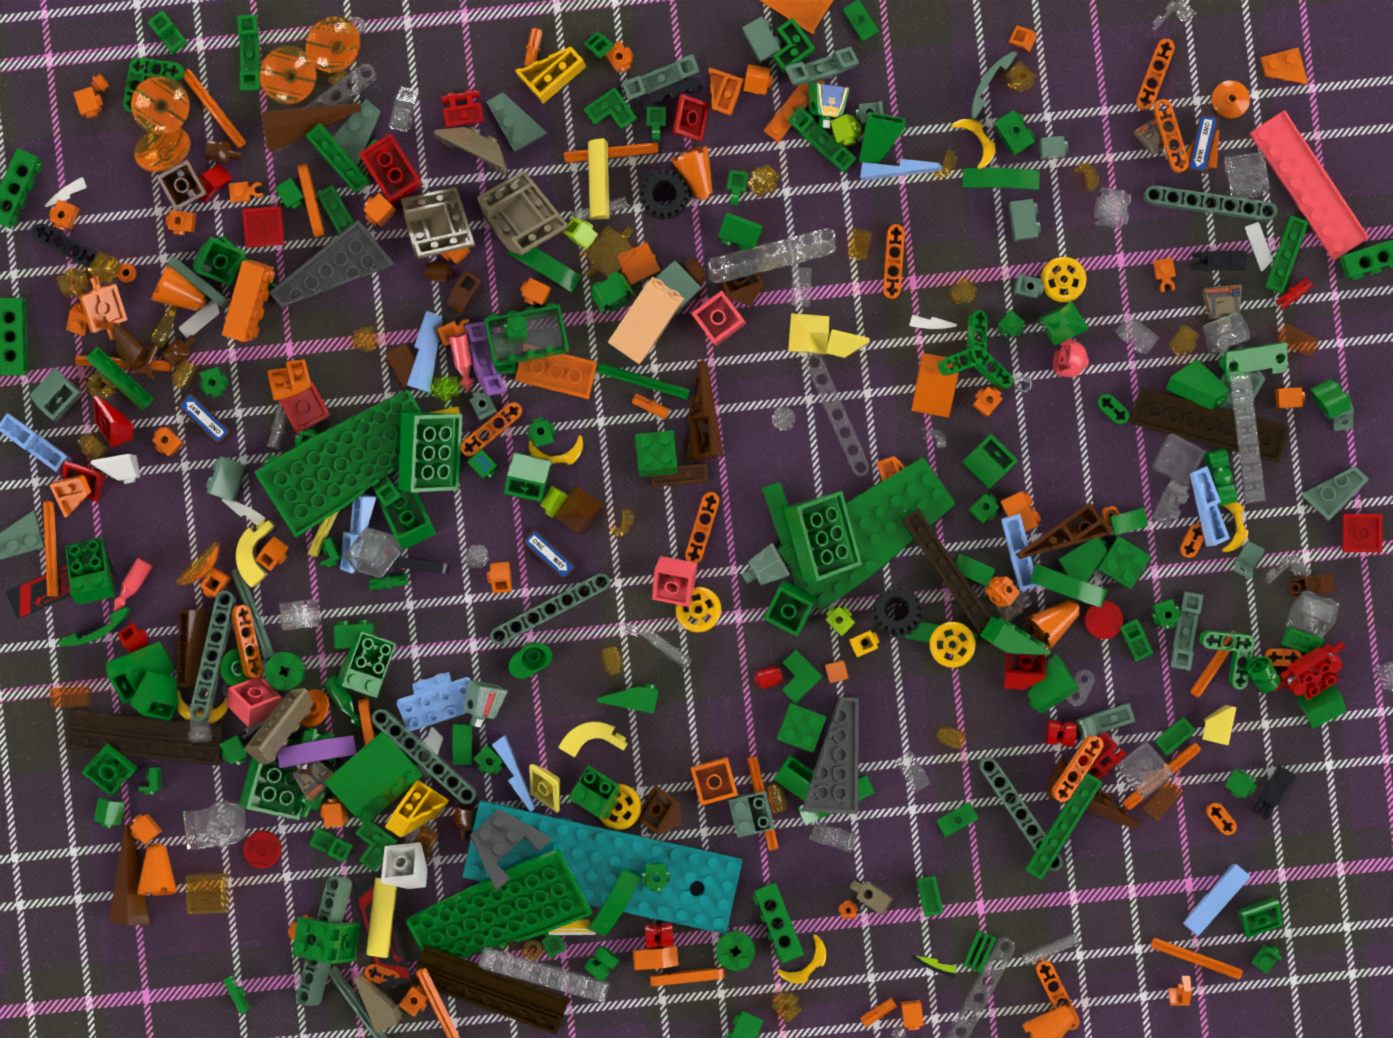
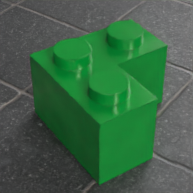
M791 18L777 28V34L786 46L774 54L772 60L784 75L787 73L785 70L786 66L804 61L815 53V47L794 18Z

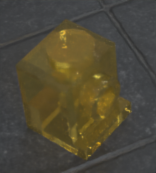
M92 433L83 434L77 441L78 445L82 447L81 452L89 458L93 456L91 460L101 459L110 449Z

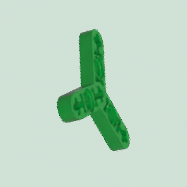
M977 310L968 316L967 350L941 360L938 364L939 372L943 376H950L974 366L997 389H1007L1012 386L1013 378L1005 368L986 352L988 320L984 311ZM974 333L979 335L980 342L975 340ZM960 356L964 358L965 366L960 364ZM953 363V367L947 369L946 365ZM987 364L992 366V373L987 370Z

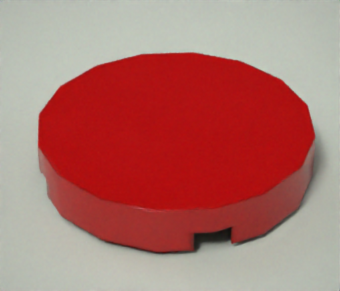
M1103 601L1101 608L1091 605L1085 614V627L1096 638H1112L1119 633L1120 627L1123 625L1122 612L1115 604Z
M267 830L252 833L246 839L243 846L245 859L251 866L258 869H267L275 865L282 854V844L279 838Z

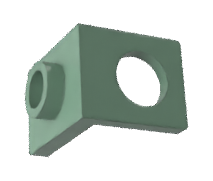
M1349 403L1350 410L1333 418L1334 431L1353 428L1354 407L1352 403Z
M1247 541L1235 560L1234 571L1252 579L1253 569L1264 553V549Z

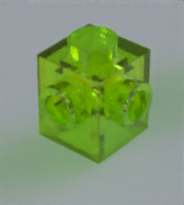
M457 376L434 378V383L431 384L432 394H435L436 398H440V401H452V397H460L459 378Z

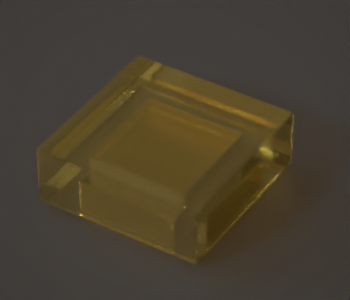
M341 67L327 80L332 86H335L347 76V73Z

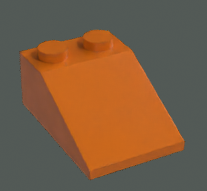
M926 353L921 354L911 411L949 418L959 372L950 376H943L939 372V362L947 357ZM953 363L946 365L947 369L953 367Z

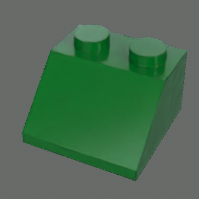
M726 213L718 239H721V243L727 246H732V244L739 246V250L743 252H754L763 226Z

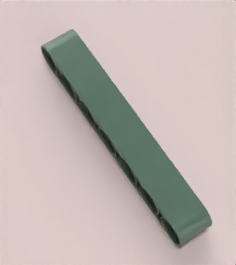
M1151 186L1143 194L1144 202L1153 206L1257 221H1269L1277 214L1276 205L1266 201L1162 186ZM1149 191L1157 193L1156 200L1149 198ZM1172 193L1176 196L1175 203H1171L1168 200V194ZM1188 196L1195 199V205L1191 206L1187 203L1186 199ZM1206 199H1211L1214 202L1213 208L1206 206ZM1225 202L1232 203V211L1225 209ZM1245 204L1251 206V214L1244 211ZM1264 207L1270 209V216L1267 217L1263 214Z
M597 574L498 626L491 632L490 638L492 642L498 645L506 643L597 595L609 587L610 578L606 574ZM600 576L605 577L607 580V584L603 588L598 587L596 584V580ZM583 585L588 586L590 589V593L586 597L581 596L579 593V589ZM566 594L571 595L573 598V602L569 606L562 602V598ZM549 603L554 604L556 607V611L552 615L548 614L545 610L546 605ZM535 612L538 614L539 620L537 623L529 621L528 616L530 613ZM513 622H520L522 625L520 632L512 630L511 625ZM498 630L503 631L505 635L502 641H497L494 637L495 632Z
M228 591L219 592L215 599L190 708L191 718L200 723L208 721L211 716L220 677V663L225 655L232 624L231 611L236 606L235 596ZM225 596H230V602L227 605H223L222 599ZM220 615H225V622L219 624L218 617ZM221 633V640L215 643L213 641L214 635ZM212 652H217V659L215 661L209 660V655ZM207 671L213 672V677L210 680L205 679ZM207 689L209 692L208 697L201 699V692ZM203 708L204 716L197 718V710Z
M378 709L373 713V723L460 802L469 804L475 800L477 795L475 788L412 731L407 729L392 713L386 709ZM379 712H382L386 715V721L384 723H380L377 720V714ZM393 725H397L401 729V733L398 736L391 733ZM407 738H412L415 741L414 748L406 746L405 741ZM421 751L429 753L428 761L420 759ZM435 764L443 766L444 771L442 774L435 773ZM449 777L457 778L458 785L455 787L448 784ZM463 790H470L472 798L469 800L465 799L462 795Z
M991 757L982 758L979 762L980 771L1036 852L1038 843L1044 839L1046 834L998 763ZM986 761H992L993 768L990 771H985L983 768ZM997 777L1004 779V783L1000 787H996L994 784ZM1008 793H1013L1015 796L1014 801L1011 803L1005 801V796ZM1024 809L1025 816L1018 819L1016 817L1017 810ZM1029 825L1036 826V832L1032 835L1027 834V827ZM1059 854L1057 855V864L1050 866L1049 870L1057 871L1062 867L1063 860Z
M331 876L328 878L316 920L333 924L343 922L352 888V882L348 877ZM312 934L311 943L314 945L316 937ZM306 959L296 994V1000L299 1005L317 1006L321 1003L331 964Z

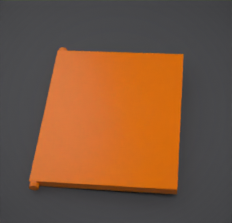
M834 0L759 1L788 20L794 18L800 28L814 35L815 28Z

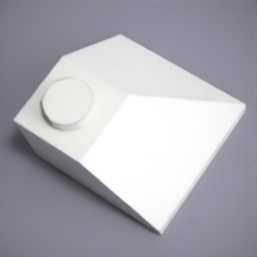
M125 454L91 460L93 466L118 481H124V484L136 482L135 479L140 478L137 455Z
M418 842L385 846L381 882L406 889L426 887L428 869L422 844Z

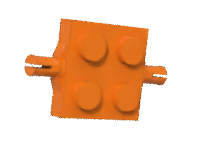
M98 276L91 277L93 289L89 293L79 296L90 332L95 333L100 330H107L109 340H114L113 324L115 322L119 324L128 320L117 285L112 283L107 286H100Z

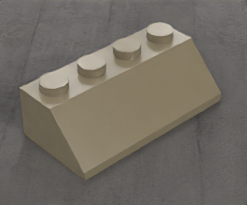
M305 688L289 690L244 748L260 764L273 762L277 757V751L287 744V738L299 728L300 721L310 714V708L314 703Z

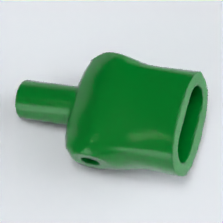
M326 789L311 803L307 801L303 794L301 802L305 806L300 816L307 818L311 809L319 810L329 791Z

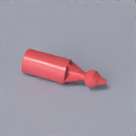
M455 334L449 337L454 364L463 377L459 385L465 387L468 392L472 382H474V378L471 379L469 377L472 361L467 334Z
M140 558L136 559L122 582L120 597L114 600L115 612L123 608L126 604L125 600L138 591L153 567L152 565Z

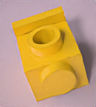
M871 630L849 639L856 657L877 649V644L880 643L876 633H872ZM863 639L868 640L867 646H862L861 641Z

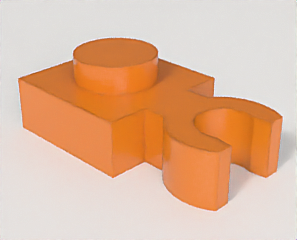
M248 181L230 183L231 203L251 201L250 196L263 197V193H256L255 191L257 187H262V183H254L251 187H249Z
M1173 257L1154 260L1155 279H1161L1162 281L1159 287L1160 292H1165V284L1170 285L1171 291H1174L1175 284L1171 281L1172 277H1176Z
M462 319L458 325H456L455 321H451L436 328L443 346L451 344L450 336L465 333L463 326L469 322V319Z

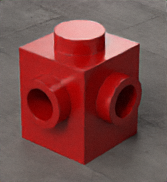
M133 622L118 633L122 645L130 653L150 645L148 633L143 628L140 630Z

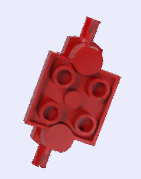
M1341 641L1333 647L1330 644L1322 648L1317 647L1287 666V670L1280 674L1281 682L1273 690L1274 693L1285 687L1297 696L1303 694L1309 700L1338 682L1340 678L1337 672L1342 669L1343 664L1337 653L1346 648L1344 642Z

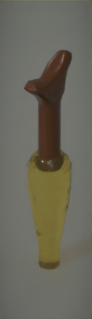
M170 306L151 337L152 346L144 363L130 371L132 374H145L149 379L154 380L150 366L158 349L167 342L178 307Z

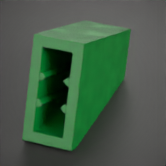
M868 112L859 161L879 164L905 129L906 118Z
M1198 359L1171 376L1166 386L1168 391L1210 410L1216 406H1222L1227 401L1226 396L1230 390Z
M1103 537L1091 539L1056 560L1065 575L1087 582L1107 554L1106 547L1108 545Z
M1057 654L1051 658L1045 667V679L1034 684L1027 694L1030 698L1028 703L1033 711L1037 710L1041 714L1080 690L1062 658Z

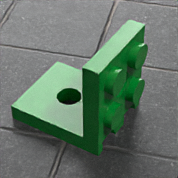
M298 917L292 955L328 964L353 962L356 960L361 923L333 924L311 918ZM312 934L316 937L314 945L310 941Z

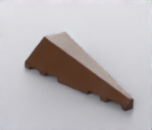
M361 104L262 112L268 151L274 152L280 147L287 146L293 141L306 137L305 134L319 122L324 127H327L336 121L345 119L349 115L360 112Z
M701 360L697 362L699 370L698 376L694 378L693 383L696 385L695 394L691 396L687 420L689 431L688 437L684 438V444H686L685 455L681 456V461L683 462L712 460L724 456L707 361Z
M1089 502L1016 553V556L1022 559L1112 534L1113 530L1105 518H1101Z
M1062 756L1057 761L1047 781L1046 797L1054 800L1056 799L1052 795V789L1068 766L1065 763L1066 759ZM1075 771L1070 772L1068 775L1070 782H1073L1077 777ZM1065 782L1063 783L1064 785L1070 788L1071 785ZM1101 788L1098 789L1085 810L1133 829L1139 826V820L1137 818L1133 819L1125 813L1126 809L1123 806L1119 808L1113 803V798ZM1060 789V790L1058 791V793H1060V795H1062V796L1065 795V793L1063 792V790Z
M125 825L108 923L150 925L145 896L137 895L141 868L136 851V842L131 834L130 826L132 825Z

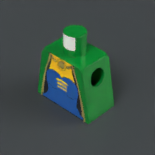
M820 83L808 84L809 113L813 116H820L819 128L830 129L831 118L843 116L849 87Z

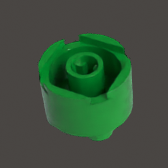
M617 271L611 273L606 281L602 283L599 281L591 287L593 291L590 295L603 315H606L607 310L612 313L629 302L627 298L630 295L632 298L635 296L634 291L623 274H618Z
M293 652L277 653L265 665L266 679L277 690L286 691L298 687L306 675L304 660ZM283 666L285 668H289L290 671L287 672L288 676L282 673V671L284 670Z
M732 929L718 939L716 954L718 961L723 967L732 971H740L752 963L755 947L753 940L746 932ZM734 946H738V950L741 951H738L737 954H733V951L730 949H734Z

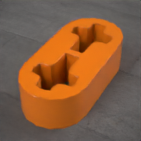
M1197 523L1189 527L1179 548L1182 556L1192 558L1198 553L1204 541L1201 524ZM1198 527H1200V532L1202 533V535H1197L1194 540L1193 537L1195 533L1193 532V529H1197ZM1192 541L1191 549H1193V553L1189 552L1187 555L1184 547L1189 546Z
M1272 648L1264 653V656L1268 658L1269 655H1272V652L1275 655L1281 656V659L1274 660L1273 666H1289L1292 664L1291 660L1285 659V656H1291L1292 652L1294 656H1297V660L1302 657L1301 653L1295 649Z
M1216 802L1210 803L1207 806L1206 814L1217 829L1224 835L1234 834L1237 825L1225 808ZM1212 807H1219L1218 813L1221 816L1220 818L1214 814L1211 815L1213 812ZM1223 819L1227 823L1231 822L1230 831L1223 830L1225 827L1221 822Z
M375 963L369 964L365 969L367 979L378 984L388 981L383 978L384 975L391 976V974H395V978L400 977L397 972ZM376 967L377 972L382 973V976L379 977L376 974L372 977L369 969Z

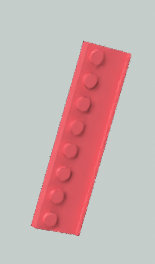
M1285 110L1249 133L1306 221H1309L1308 224L1333 261L1369 238Z

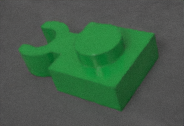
M548 932L542 934L545 936V939L541 940L548 959L566 951L560 935H549Z

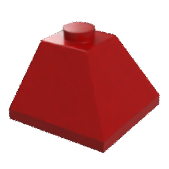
M94 396V422L110 446L113 448L133 440L134 425L131 420L128 421L123 413L99 396Z
M1006 653L1004 688L1024 690L1045 679V655Z

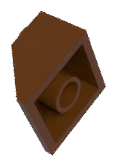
M189 159L157 176L175 211L208 194Z

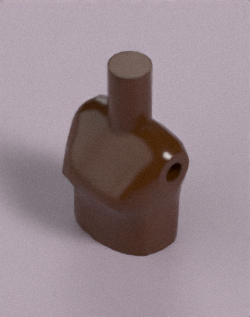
M208 139L205 159L214 160L222 164H226L229 158L241 160L242 152L231 150L229 142Z
M192 334L184 342L181 339H175L162 354L176 367L183 360L190 357L191 350L189 347L197 339Z
M461 803L456 805L453 824L460 829L459 840L466 841L467 831L473 830L475 808Z

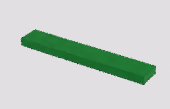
M777 482L763 487L762 491L782 546L792 537L784 508L788 507V503L781 483ZM790 569L795 587L807 592Z
M1086 773L1024 869L1025 871L1042 881L1103 783L1102 781Z

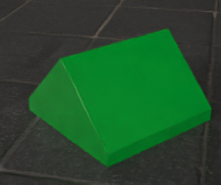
M1334 684L1309 700L1303 694L1295 695L1311 729L1346 712L1343 697Z
M1273 897L1237 909L1246 938L1283 926L1280 903Z

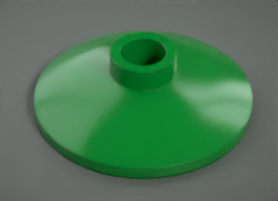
M238 649L230 650L223 656L220 663V674L228 685L235 686L253 679L244 675ZM246 651V655L251 656V654ZM234 665H236L237 670L235 672L233 670Z

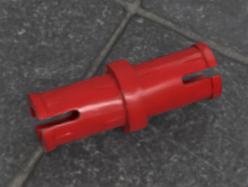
M1307 277L1296 286L1290 287L1286 294L1275 301L1278 306L1280 305L1281 310H1284L1295 300L1301 299L1300 296L1313 287L1311 281L1308 283L1309 279Z

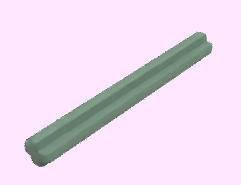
M238 568L231 571V575L243 605L247 606L251 611L256 638L265 659L270 658L274 655V651L248 585L242 578Z
M336 966L330 968L328 975L373 1038H387L383 1031L375 1032L366 1007Z

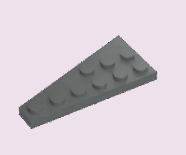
M357 220L269 293L280 307L283 308L387 269L395 264L363 224Z
M838 698L801 812L858 814L859 698Z

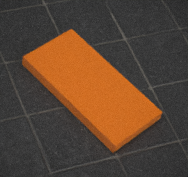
M523 344L522 352L541 348ZM567 354L519 362L514 381L589 400L598 362Z

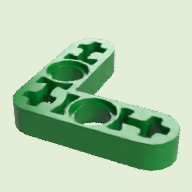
M134 58L129 65L123 101L124 109L132 114H136L132 111V108L140 112L135 107H130L133 97L131 93L134 94L135 92L132 89V84L135 81H139L140 84L148 78L180 81L185 75L184 68L175 62ZM141 64L147 67V70L142 68L138 70L136 69V65ZM160 64L162 69L159 74H154V66ZM167 69H169V70H175V69H177V70H179V72H178V73H175V75H174V74H172V73H170V72H167ZM139 89L136 91L145 97V93H143Z
M1214 630L1202 632L1199 637L1202 646L1209 649L1233 651L1229 683L1236 689H1244L1249 682L1247 666L1252 661L1255 645L1254 639L1245 633ZM1230 636L1231 643L1228 646H1224L1223 639ZM1212 637V638H1214V639H1217V642H1216V641H1209V642H1207V641H1206V638ZM1237 640H1238V641H1245V640H1247L1248 643H1247V644H1244V646H1243V645L1237 643ZM1244 656L1246 659L1245 664L1238 666V659ZM1239 677L1242 678V680L1238 683L1235 682V680L1239 679Z

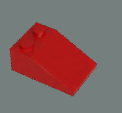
M391 133L358 153L391 205L424 185Z

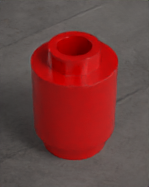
M779 666L756 671L757 675L754 676L756 686H760L761 689L778 685L779 682L783 681Z

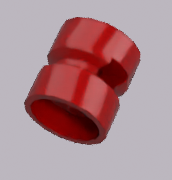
M1049 719L1046 728V744L1058 745V743H1061L1062 746L1074 747L1077 729L1076 722L1065 721L1061 724L1059 720Z
M656 922L645 923L647 948H657L660 944L662 947H674L672 922H661L660 925H657Z

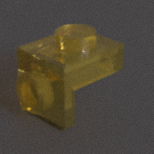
M946 150L942 171L931 172L935 173V177L946 178V175L949 176L951 174L952 167L955 168L957 156H954V150Z
M1082 163L1074 168V173H1085L1086 192H1094L1096 187L1099 186V176L1095 175V166H1090L1089 163Z
M853 228L847 255L855 260L866 259L872 232Z
M623 509L621 528L610 527V531L614 532V536H625V533H629L630 525H634V514H631V510Z

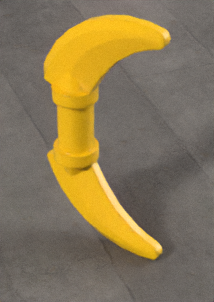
M962 119L954 122L951 128H965L977 135L983 146V158L977 168L981 169L987 166L994 157L995 143L991 142L990 139L988 140L983 132V124L972 119Z
M581 435L578 436L576 444L570 451L557 456L546 455L540 452L533 442L529 441L531 456L552 460V464L567 463V465H571L579 458L583 449Z
M1238 502L1222 505L1233 514L1236 524L1235 536L1230 544L1222 549L1223 552L1239 548L1248 536L1249 531L1245 529L1242 519L1244 508Z
M178 690L179 705L177 711L183 718L190 720V707L183 701ZM228 697L225 698L219 707L212 710L211 716L207 721L209 724L218 721L225 715L228 709ZM197 710V718L203 717L204 711Z
M816 934L813 935L816 950L812 962L805 969L798 972H785L778 969L777 972L783 979L791 983H805L817 967L824 966L826 948Z

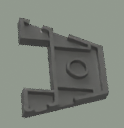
M500 809L470 835L496 891L510 879L497 865V862L522 838H525L537 851L541 850L551 840L546 834Z

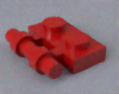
M470 89L465 90L464 93L454 94L452 92L446 96H441L442 104L450 103L449 108H443L446 128L484 122L481 102L473 103L474 98H480L479 90L471 91ZM467 100V105L456 106V101Z
M1105 731L1098 736L1103 741V748L1088 770L1090 771L1096 767L1098 770L1093 775L1097 779H1100L1103 775L1106 776L1109 770L1116 764L1119 765L1127 755L1122 749L1117 754L1114 752L1118 744ZM1094 741L1090 743L1094 748L1097 746ZM1085 749L1084 752H1086V753L1092 755L1091 752H1089L1088 750ZM1082 755L1079 758V762L1085 765L1087 757ZM1109 756L1111 759L1103 765L1101 761Z

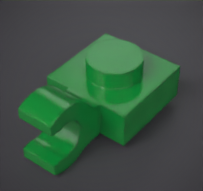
M647 107V127H652V141H660V127H666V107Z
M729 171L727 190L732 191L730 205L738 206L740 192L746 193L749 173Z

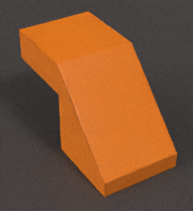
M677 946L634 950V970L659 969L679 965Z

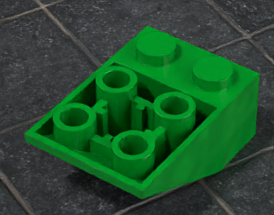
M103 537L66 545L70 593L76 604L82 605L115 597L113 578Z
M992 616L980 634L981 637L1006 653L1050 654L1045 649L1047 645L1002 617H999L997 620Z
M360 631L341 666L336 684L377 698L396 643Z
M160 641L106 662L108 679L123 704L132 700L147 671L170 675L175 671Z

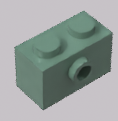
M763 17L742 27V33L760 64L771 59L782 47L777 36L774 37L771 33L773 28L770 22L764 20Z
M1033 199L1010 202L1008 208L1013 241L1037 239L1039 237L1038 234L1041 233L1040 223L1036 222L1035 216L1038 214L1037 203H1034Z

